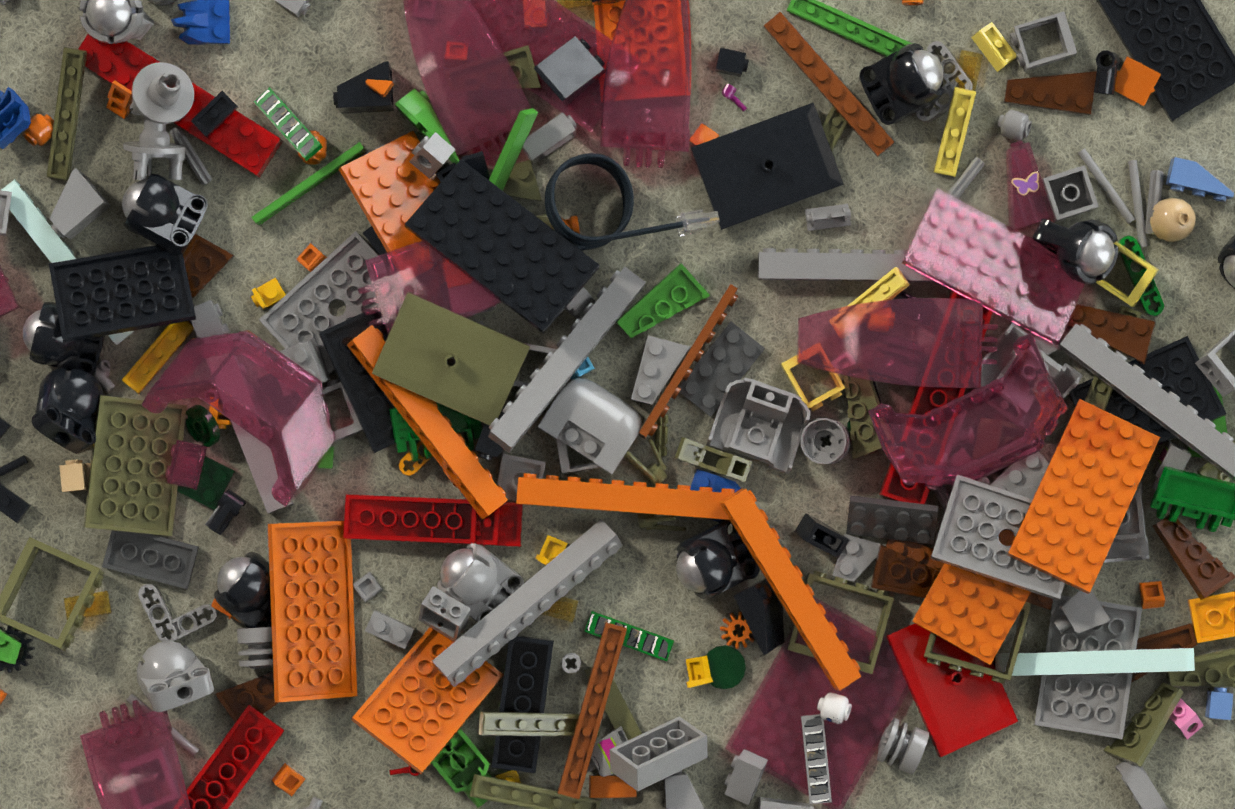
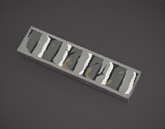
M820 714L801 716L809 804L830 803L832 798L824 720Z

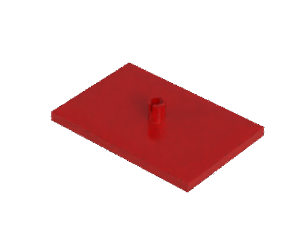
M913 623L886 635L939 757H943L1018 722L1002 683L992 681V676L984 674L983 678L970 675L971 670L962 668L960 672L949 669V664L943 662L940 663V666L927 662L928 658L924 657L930 635L928 630ZM936 636L932 652L996 670L993 662L991 665H988ZM954 676L957 677L956 682L952 681L954 679Z

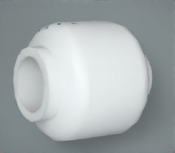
M829 692L825 698H820L817 710L820 711L823 720L841 724L844 720H848L852 704L849 703L846 696Z

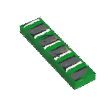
M270 87L253 101L306 161L323 147Z
M591 612L584 632L601 637L605 622L625 627L627 631L623 646L664 661L668 660L674 640L597 612Z

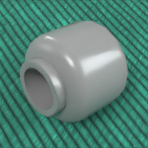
M1008 110L1005 115L1000 116L998 121L1001 135L1017 141L1028 137L1032 121L1029 120L1027 114L1015 110Z

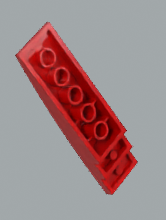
M346 494L343 538L445 544L474 543L489 546L521 547L523 504L505 502L489 516L481 519L467 499Z
M248 705L173 809H229L285 730L254 707Z

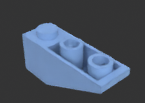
M1177 157L1171 159L1165 184L1171 186V190L1183 192L1186 189L1192 191V195L1205 197V194L1212 195L1214 200L1226 202V199L1233 198L1234 192L1197 162Z

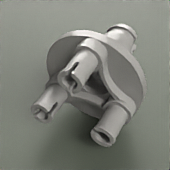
M159 62L144 67L137 74L132 84L133 100L130 110H133L131 113L136 116L143 115L148 120L159 124L178 122L186 116L193 105L194 88L190 78L182 69L169 63Z
M144 117V130L139 135V141L123 143V149L132 152V159L134 160L133 179L147 180V175L150 176L152 172V158L165 157L169 159L168 179L182 180L183 160H185L186 146L170 143V135L166 130V124L155 123Z

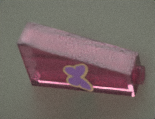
M1022 140L1010 144L1011 148L1006 151L1008 227L1010 232L1040 223L1042 218L1049 220L1054 217L1030 143L1023 144Z

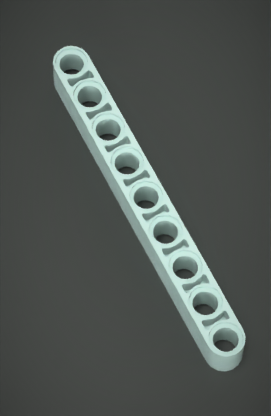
M15 179L1 189L2 191L12 192L10 211L51 263L76 259L68 245L59 238L60 236L51 228L52 225H49L46 217L38 207L34 206L31 198L19 187L20 184ZM134 331L108 336L118 345Z
M1194 648L1018 653L1012 676L1195 671ZM1010 653L996 654V670L1005 672Z

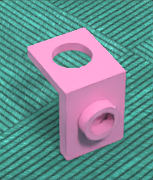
M1180 698L1169 719L1181 730L1188 740L1204 725L1198 715ZM1196 723L1193 729L1187 731L1190 725Z

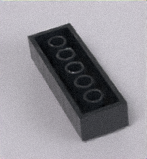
M517 635L513 640L509 641L499 712L544 713L554 640ZM496 735L492 767L536 773L541 736Z

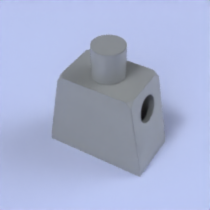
M1080 590L1061 606L1065 615L1054 621L1060 633L1073 627L1078 634L1107 623L1110 619L1092 590L1089 594Z

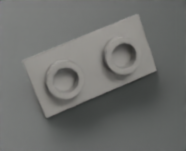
M848 204L805 209L808 231L851 225V212Z

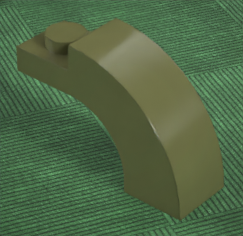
M684 437L681 438L675 458L742 482L746 481L752 464L750 460L711 448Z

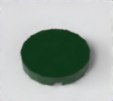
M194 405L189 408L185 414L188 416L185 421L193 439L197 442L201 441L204 447H211L216 444L220 439V430L213 415L201 405Z
M723 645L716 646L706 654L710 674L713 682L710 684L713 687L729 689L740 683L745 675L746 665L743 656L734 647Z

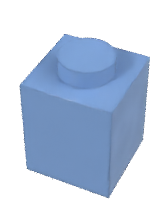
M1214 687V691L1207 690L1205 717L1231 720L1233 693L1227 692V688Z

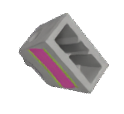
M1167 441L1152 471L1157 476L1152 488L1156 490L1165 466L1184 470L1191 457V453L1187 449Z
M622 726L594 745L587 772L597 769L602 777L613 774L610 771V749L628 741Z

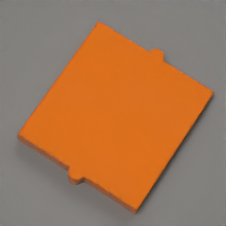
M1127 56L1121 69L1117 71L1114 91L1145 106L1151 93L1155 92L1154 87L1161 73Z

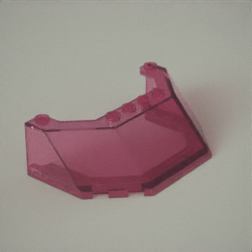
M249 330L190 339L153 385L141 404L150 412L157 414L164 411L170 401L199 397L271 448L278 474V479L272 487V495L275 500L285 507L305 488L336 440L329 422L330 415L327 403L323 399L321 381Z
M1031 333L1015 341L1013 349L1017 356L1002 378L993 380L991 383L972 390L960 398L953 399L951 402L935 408L924 415L895 413L893 408L887 404H880L868 411L884 453L906 485L914 486L918 482L925 483L926 486L941 487L943 484H950L953 487L956 475L977 481L1042 450L1045 445L1044 439L1047 435L1053 433L1058 425L1057 419L1061 414L1066 413L1068 407Z

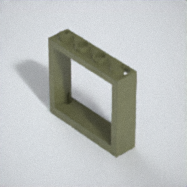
M29 537L0 595V623L65 652L75 640L73 635L76 629L80 628L84 622L85 616L83 615L86 609L90 608L94 602L95 596L93 595L96 589L100 588L103 584L104 572L98 567ZM39 550L91 573L58 640L6 617Z
M815 570L813 574L808 573L805 585L808 584L811 588L814 581L884 602L868 661L865 663L856 660L860 666L859 671L873 674L894 598L889 597L890 592L880 589H877V592L869 591V586L856 582V586H851L847 584L848 580L835 576L834 580L827 579L826 573ZM793 624L787 650L814 657L808 646L796 643L799 631Z
M1025 602L1021 609L1005 672L932 652L937 635L931 632L924 657L928 658V663L940 666L941 662L949 664V669L960 672L962 668L971 670L970 675L981 678H983L984 674L992 676V681L1004 684L1005 680L1011 681L1031 603Z

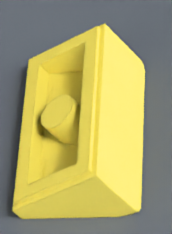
M992 22L971 37L997 72L1016 59V53Z

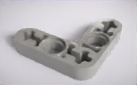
M939 41L932 42L928 46L927 51L935 54L934 49L936 47L941 49L940 53L945 59L941 61L937 55L935 56L941 62L943 78L947 82L942 88L944 93L949 94L950 100L945 105H941L939 99L934 102L940 108L938 111L933 104L926 106L925 108L931 109L929 117L922 116L924 114L923 109L917 111V117L925 123L933 122L949 110L954 87L959 88V84L954 78L958 77L963 83L967 82L964 85L965 89L972 90L973 88L971 80L954 56ZM953 63L955 71L952 74H945V66Z
M145 584L139 589V599L158 638L162 642L176 641L213 623L217 619L218 612L211 604L202 605L173 619L159 589L155 585ZM147 587L155 592L152 594L153 600L159 599L160 603L154 604L150 608L147 605L151 603L149 597L144 598L143 596L146 593L145 589ZM156 607H161L164 610L165 614L161 620L153 617L152 613ZM204 608L212 610L211 619L203 618L199 620L202 624L198 625V620L193 613L197 612V616H200L204 613ZM186 617H190L194 622V626L190 630L182 627V621ZM169 620L170 623L165 625L168 630L172 629L174 632L171 634V639L163 637L162 634L165 630L163 626L158 628V623Z

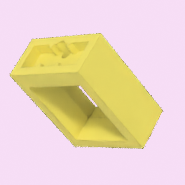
M1114 242L1113 244L1118 246V251L1147 270L1129 296L1104 279L1096 281V283L1133 307L1159 269L1120 243Z
M820 342L780 364L797 396L802 398L801 400L807 405L808 409L811 408L812 412L824 406L822 401L830 397L832 401L843 395L841 390L845 389V386ZM818 354L836 387L808 402L790 369Z

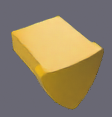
M547 535L540 554H537L535 558L547 565L566 549L568 543Z
M707 656L685 659L689 681L686 682L687 688L713 682Z

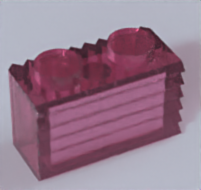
M177 440L171 449V457H173L171 466H168L166 470L167 483L197 490L207 447Z

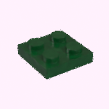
M195 451L178 485L177 491L215 510L235 471Z

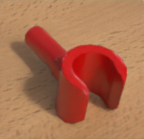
M410 765L389 770L390 775L410 773L413 776H417L420 774L419 772L412 773Z

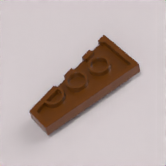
M1069 302L1064 319L1065 326L1072 329L1075 324L1079 326L1083 324L1092 331L1091 335L1096 339L1102 338L1109 344V347L1137 360V362L1143 365L1145 364L1155 328V321Z
M1168 515L1152 526L1200 600L1235 578L1232 572H1228L1222 566L1223 563L1217 557L1214 558L1206 550L1207 547L1202 542L1199 543L1192 537V533L1178 519L1175 523L1170 522Z
M1189 623L1138 638L1136 650L1193 648L1198 644L1192 624ZM1149 672L1132 673L1131 683Z

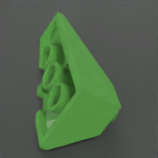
M413 89L395 103L398 111L424 136L427 135L430 138L436 132L451 145L429 103L431 98L423 90L418 92L416 89ZM455 151L448 158L452 163L455 162V164L460 161Z

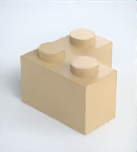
M76 459L65 461L66 465L59 466L62 492L88 490L91 463L85 464L82 460Z

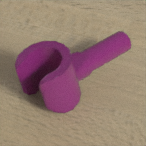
M726 84L722 90V95L734 102L742 111H745L747 107L734 96L737 89L730 84Z

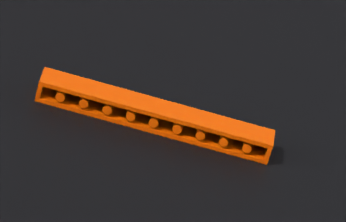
M371 325L351 340L347 346L481 519L486 518L508 501L505 497V491L502 487L495 484L491 473L481 466L478 462V456L467 448L464 438L453 430L450 420L439 412L435 401L372 374L385 341L381 331Z
M524 473L523 477H518L516 504L730 520L719 502L735 493V489L722 488L721 492H712V487H699V491L690 490L691 486L677 485V489H668L669 484L655 483V487H646V482H633V486L624 485L625 481L611 480V484H603V479L590 478L589 482H580V477H568L567 481L559 480V476L546 475L545 479H537V474Z
M741 488L719 503L832 687L840 691L862 677L859 673L860 666L855 659L849 657L847 653L849 649L843 640L840 641L836 636L838 631L831 621L828 622L825 618L826 611L820 603H816L812 597L815 595L812 588L808 584H804L801 579L803 576L801 570L797 565L793 566L790 561V552L785 546L782 547L778 541L780 537L774 528H770L766 522L768 520L766 513L762 509L759 510L755 502L757 499L751 490L747 491V489Z

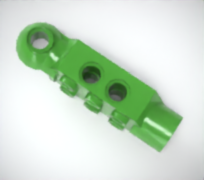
M460 728L432 761V765L456 793L463 791L473 804L479 808L488 800L469 796L474 774L491 777L487 772L490 763Z

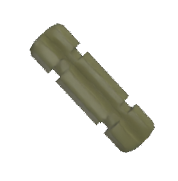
M667 414L664 418L659 416L656 421L658 428L655 431V444H657L656 448L661 457L667 455Z

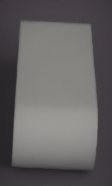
M1126 761L1115 766L1117 772L1121 773V778L1128 790H1131L1133 793V798L1140 809H1167L1142 766L1138 767Z

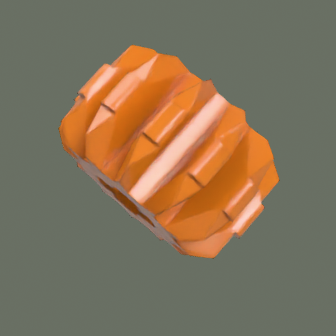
M738 612V619H735L734 614L730 613L731 622L726 618L723 619V622L728 624V627H720L721 631H727L721 638L726 639L730 637L726 645L730 646L735 641V649L739 648V642H742L743 647L746 648L747 643L745 639L754 642V639L749 636V633L752 634L745 618L742 620V612ZM736 624H739L740 627L744 626L741 636H738V634L734 635L732 632L735 630Z

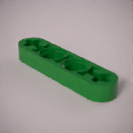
M1125 236L1119 240L1118 243L1121 245H1125V240L1128 243L1132 242L1134 246L1131 247V251L1133 253L1137 252L1138 256L1145 260L1136 238ZM1119 251L1135 288L1147 269L1142 267L1140 272L1132 271L1130 265L1133 260H1127L1126 255ZM1152 279L1150 290L1146 293L1144 292L1139 301L1147 315L1157 316L1164 310V303L1156 283ZM1155 293L1156 296L1151 298L1154 303L1158 302L1159 307L1156 308L1157 312L1148 309L1151 302L1149 298L1144 300L1143 296Z

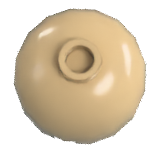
M1167 198L1159 201L1154 206L1153 217H1150L1152 231L1158 238L1164 239L1167 242H1176L1191 234L1195 226L1196 217L1189 203L1183 199Z

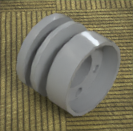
M818 418L811 421L803 429L801 435V448L804 455L818 464H835L841 461L848 454L851 446L850 434L847 428L841 422L829 418ZM830 436L831 446L826 445L824 447L825 442L822 439Z
M272 627L238 628V643L248 645V649L239 651L238 654L249 656L248 660H240L239 666L251 669L272 668Z
M893 718L889 726L884 730L879 742L877 761L883 762L887 754H889L887 765L891 766L895 759L898 758V769L912 775L924 753L929 732L915 726L911 733L907 734L908 723L903 722L898 730L900 720Z

